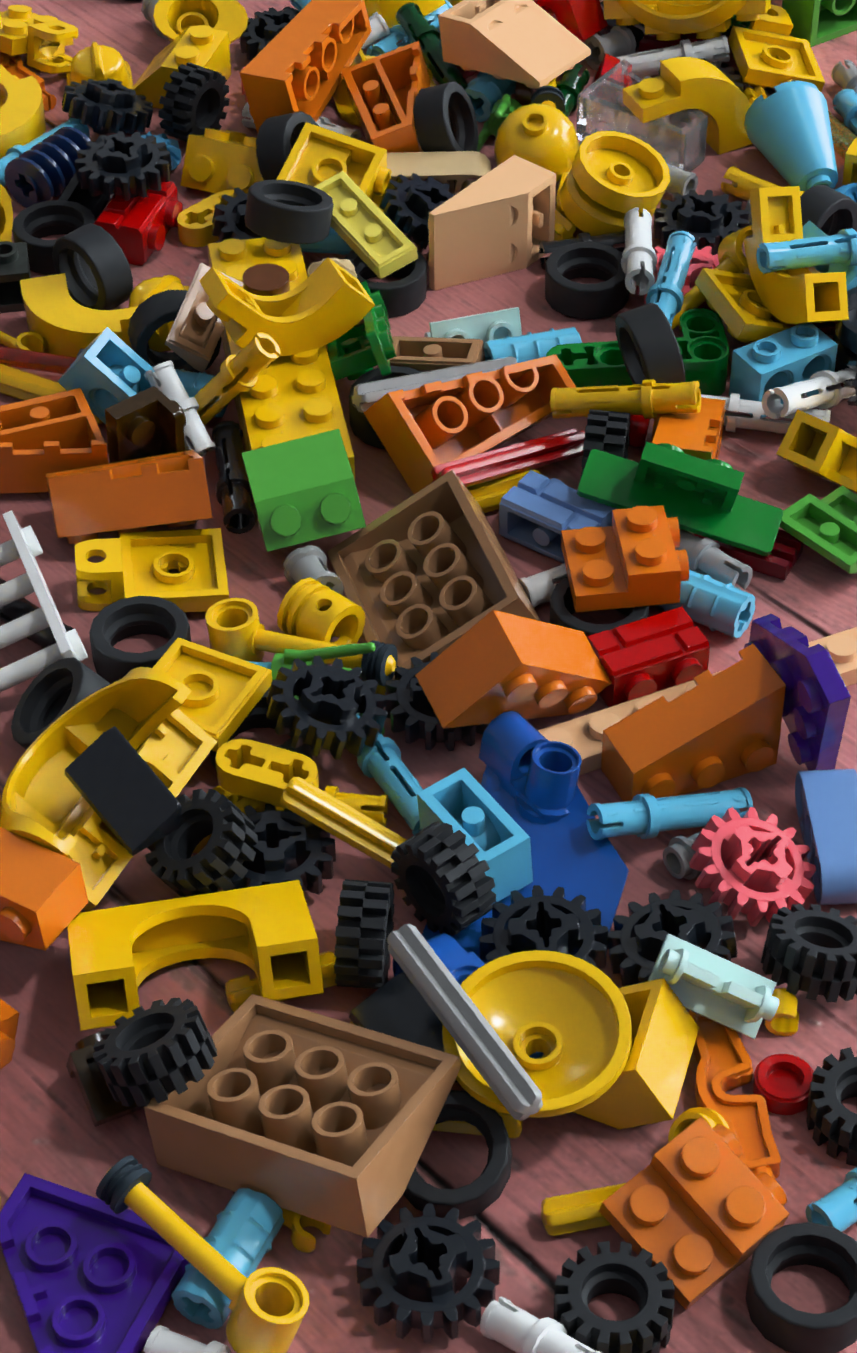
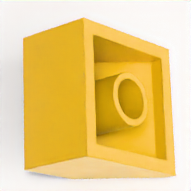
M207 25L189 26L154 57L131 89L136 91V95L146 96V101L153 103L152 108L162 109L164 105L159 103L160 96L165 97L167 92L163 87L166 82H172L170 75L173 71L178 72V66L181 64L192 63L219 72L228 80L231 76L229 32L216 30Z
M664 978L620 987L618 989L628 1005L632 1024V1044L627 1063L621 1075L603 1095L590 1104L572 1112L619 1130L673 1120L699 1026ZM543 1053L542 1058L547 1057L548 1055Z

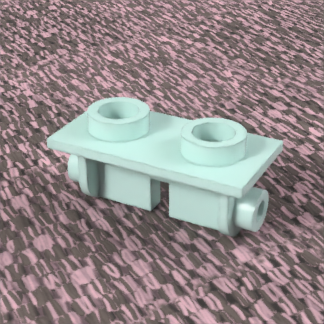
M519 307L432 322L429 323L430 332L425 333V337L480 339L483 342L503 339L507 335L509 337L522 336Z
M669 933L665 937L648 980L664 978L686 1009L752 1039L756 1038L762 1020L771 1021L779 1006V999L772 996L777 984L776 982Z

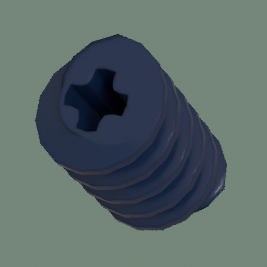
M62 127L30 150L25 151L19 157L10 161L5 168V182L14 199L27 208L36 203L52 200L53 196L57 197L62 194L76 173L75 160L78 159L77 151L87 150L86 143L91 141L88 136L73 127Z

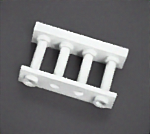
M12 510L2 514L13 539L0 544V567L21 558L27 573L0 585V608L34 592L37 595L41 608L1 625L0 649L50 627L56 643L0 668V692L39 675L45 668L60 659L74 657L82 661L88 658V654L76 629L74 628L68 632L65 629L35 559L36 556L43 554V550L31 525L21 529Z

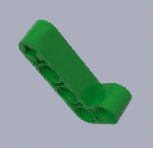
M703 308L690 309L680 316L679 337H676L683 359L685 382L698 381L701 394L720 396L726 390L729 345L722 320L714 311ZM618 341L562 344L551 348L546 356L555 354L558 356L577 388L633 384L623 362Z

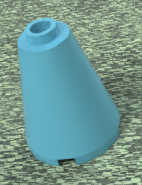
M799 80L785 82L775 86L776 93L770 95L765 100L762 95L755 99L746 112L744 122L748 138L790 186H799L800 191H807L816 185H826L834 189L838 183V171L826 98L818 90L817 86L813 83Z

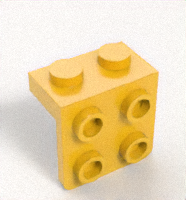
M205 128L204 135L189 134L180 186L211 193L240 188L245 194L248 193L249 187L255 182L264 181L256 157L257 138L248 137L245 133L210 128Z

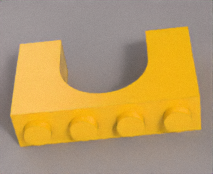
M299 880L80 912L67 926L80 1031L115 1026L114 1021L124 1016L129 1019L134 1016L132 1010L140 1007L138 988L146 977L166 966L194 959H229L249 966L256 973L262 997L271 1000L324 993L318 937Z

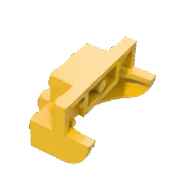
M603 0L604 20L616 19V25L619 26L642 23L645 26V35L656 34V40L660 41L677 40L681 38L680 34L696 33L697 39L721 37L720 32H726L731 26V17L733 15H736V21H756L761 19L760 14H766L771 8V0Z
M149 667L134 668L123 678L89 695L66 711L44 730L24 752L11 771L4 786L0 827L80 863L89 901L83 908L86 912L91 911L97 906L133 856L65 776V769L104 732L115 726L135 750L138 749L137 753L176 798L217 743L214 738L178 709L192 690L177 679L157 669Z

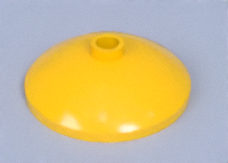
M544 950L522 951L488 962L470 974L460 984L542 1092L541 1100L543 1101V1106L537 1113L531 1114L530 1118L552 1117L578 1110L603 1095L621 1075L627 1063L632 1044L631 1016L628 1005L618 987L605 973L583 959L561 952ZM443 1025L444 1052L460 1057L461 1068L456 1077L459 1084L472 1097L484 1105L502 1113L510 1114ZM536 1052H542L548 1055L547 1057L539 1059L529 1057L531 1054Z

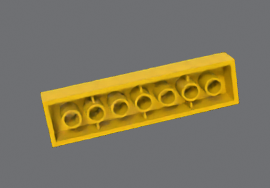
M264 237L245 240L226 239L218 243H208L209 267H213L243 282V274L248 268L264 263L276 264L288 271L290 290L296 288L308 278L300 244L283 243ZM224 327L221 338L225 357L227 358L229 355H237L243 348L234 343ZM326 345L289 356H278L275 361H272L257 375V383L248 392H240L234 397L240 428L243 431L245 452L339 429L355 479L354 454Z

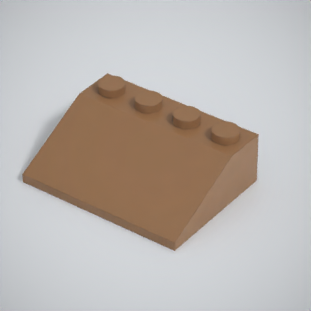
M453 470L327 551L333 568L342 581L347 598L361 606L365 612L363 634L366 641L374 640L380 643L394 644L398 653L397 666L408 670L411 669L412 657H417L424 663L429 662L431 652H437L440 655L492 610L540 621L479 503Z
M252 994L211 1036L217 1049V1056L213 1057L215 1063L211 1069L202 1070L205 1076L198 1083L188 1081L186 1083L188 1090L178 1095L176 1090L168 1093V1100L157 1103L156 1099L152 1098L148 1106L144 1107L157 1164L232 1191H237L240 1188L252 1189L267 1195L283 1209L368 1238L403 1196L460 1071V1057Z

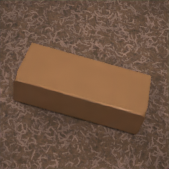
M200 263L164 344L194 369L203 373L210 362L224 330V325L220 318L206 304L209 296L199 280L211 267ZM222 273L240 287L243 286V282Z
M392 337L396 357L389 359L390 366L409 367L415 370H438L485 361L484 343L480 339Z

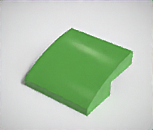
M842 485L821 500L809 493L783 510L780 528L849 574L857 573V494Z

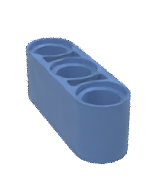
M853 768L798 771L795 778L796 809L803 843L810 848L809 853L806 855L807 862L816 865V871L811 877V881L815 885L813 890L818 905L857 904L856 770Z

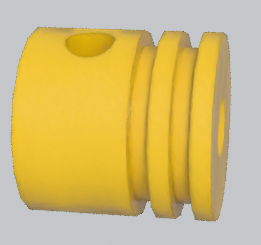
M309 577L301 579L286 593L277 614V625L281 632L288 635L339 645L357 644L364 629L365 612L358 604L331 590L316 579ZM331 637H339L337 641L330 642Z

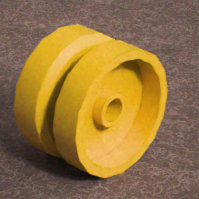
M598 131L587 136L579 146L572 163V169L566 176L559 192L560 206L566 217L583 232H589L591 236L621 232L625 230L624 216L630 209L639 208V217H642V211L646 209L653 218L654 211L670 182L669 167L663 157L648 143L632 135L617 131Z

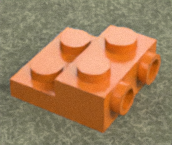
M663 505L635 506L633 508L612 510V526H590L581 529L561 530V548L575 612L680 603L681 581L689 580V561L686 549L675 550V548L680 547V528L677 517L667 518Z
M702 1117L698 1118L653 1155L650 1164L604 1200L599 1209V1212L625 1242L632 1244V1249L637 1255L644 1248L653 1254L652 1267L659 1262L664 1264L668 1270L667 1280H673L675 1288L674 1297L685 1310L690 1308L753 1255L754 1250L765 1236L783 1227L790 1215L783 1207L787 1203V1197L780 1184L765 1172L755 1176L739 1158L743 1154V1150L736 1136L722 1124H717L711 1128Z

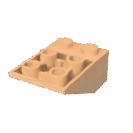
M463 0L438 15L443 62L458 65L463 70H476L491 74L496 79H509L520 82L528 88L547 86L551 80L565 71L573 69L577 63L591 55V49L533 0Z
M513 155L429 212V288L435 291L524 269L543 257L545 254L539 253V242L554 241L556 173Z

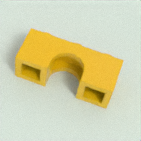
M797 409L776 455L794 466L839 486L843 485L850 491L857 493V437L835 425Z

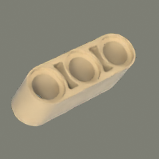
M477 151L387 153V168L392 171L390 180L396 181L400 174L410 179L412 173H416L423 181L431 176L436 181L442 183V185L445 183L450 185L448 191L452 194L459 193L476 181L467 179L481 178L491 171L490 160L486 155Z

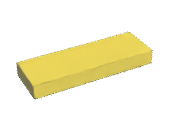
M344 171L314 186L332 197L334 206L330 226L380 280L418 259L417 247Z

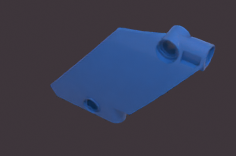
M504 712L489 723L481 740L479 759L487 765L481 786L530 837L533 882L519 889L518 892L524 898L531 897L533 887L540 885L544 895L552 896L558 886L564 888L566 900L571 901L573 898L583 895L586 897V911L599 909L601 911V926H607L608 932H610L629 869L608 838L594 840L588 832L586 819L596 818L595 816L587 815L589 805L577 786L582 763L581 755L568 744L548 741L518 712ZM511 895L500 900L499 902L507 906H510ZM492 910L454 936L451 934H440L439 930L433 932L427 928L426 923L422 936L459 984L478 968L486 964L485 960L480 959L479 937L482 936V919L492 918ZM393 958V973L396 976L404 971ZM536 1052L529 1057L539 1059L542 1058L543 1053Z

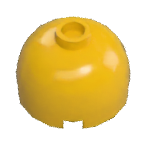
M534 103L521 106L511 112L498 128L494 147L496 165L498 166L513 155H516L556 173V182L561 180L562 174L572 168L573 160L579 149V141L573 123L560 110L546 104Z

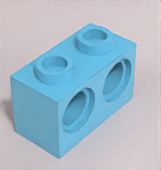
M803 323L735 349L732 353L729 397L731 393L740 394V399L762 402L764 393L769 389L773 390L776 387L808 380L811 375L819 371L829 370L835 372L838 344L813 323ZM810 391L806 395L808 397L819 394V391Z

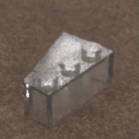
M625 59L577 95L576 134L578 140L581 141L585 136L598 131H617L632 135L648 143L667 161V165L692 172L705 161L708 116L698 109H686L643 124L623 103V88L640 83L642 80L651 77L647 76L643 79L632 72V64Z

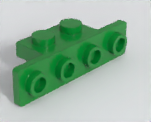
M367 281L361 282V285L375 306L363 318L364 323L354 326L343 336L327 344L328 356L336 381L345 377L348 380H356L359 376L373 370V367L377 365L382 377L392 374L389 359L396 357V353L392 344L394 341L390 332L391 326L387 318L389 315L380 291L371 293Z
M646 441L639 463L604 451L592 449L577 489L578 496L617 509L663 505L666 517H677L680 529L762 556H769L771 554L783 516V510L778 507L738 495L744 472L734 470L731 465L718 459L703 460L685 454L679 447L667 443L654 444Z

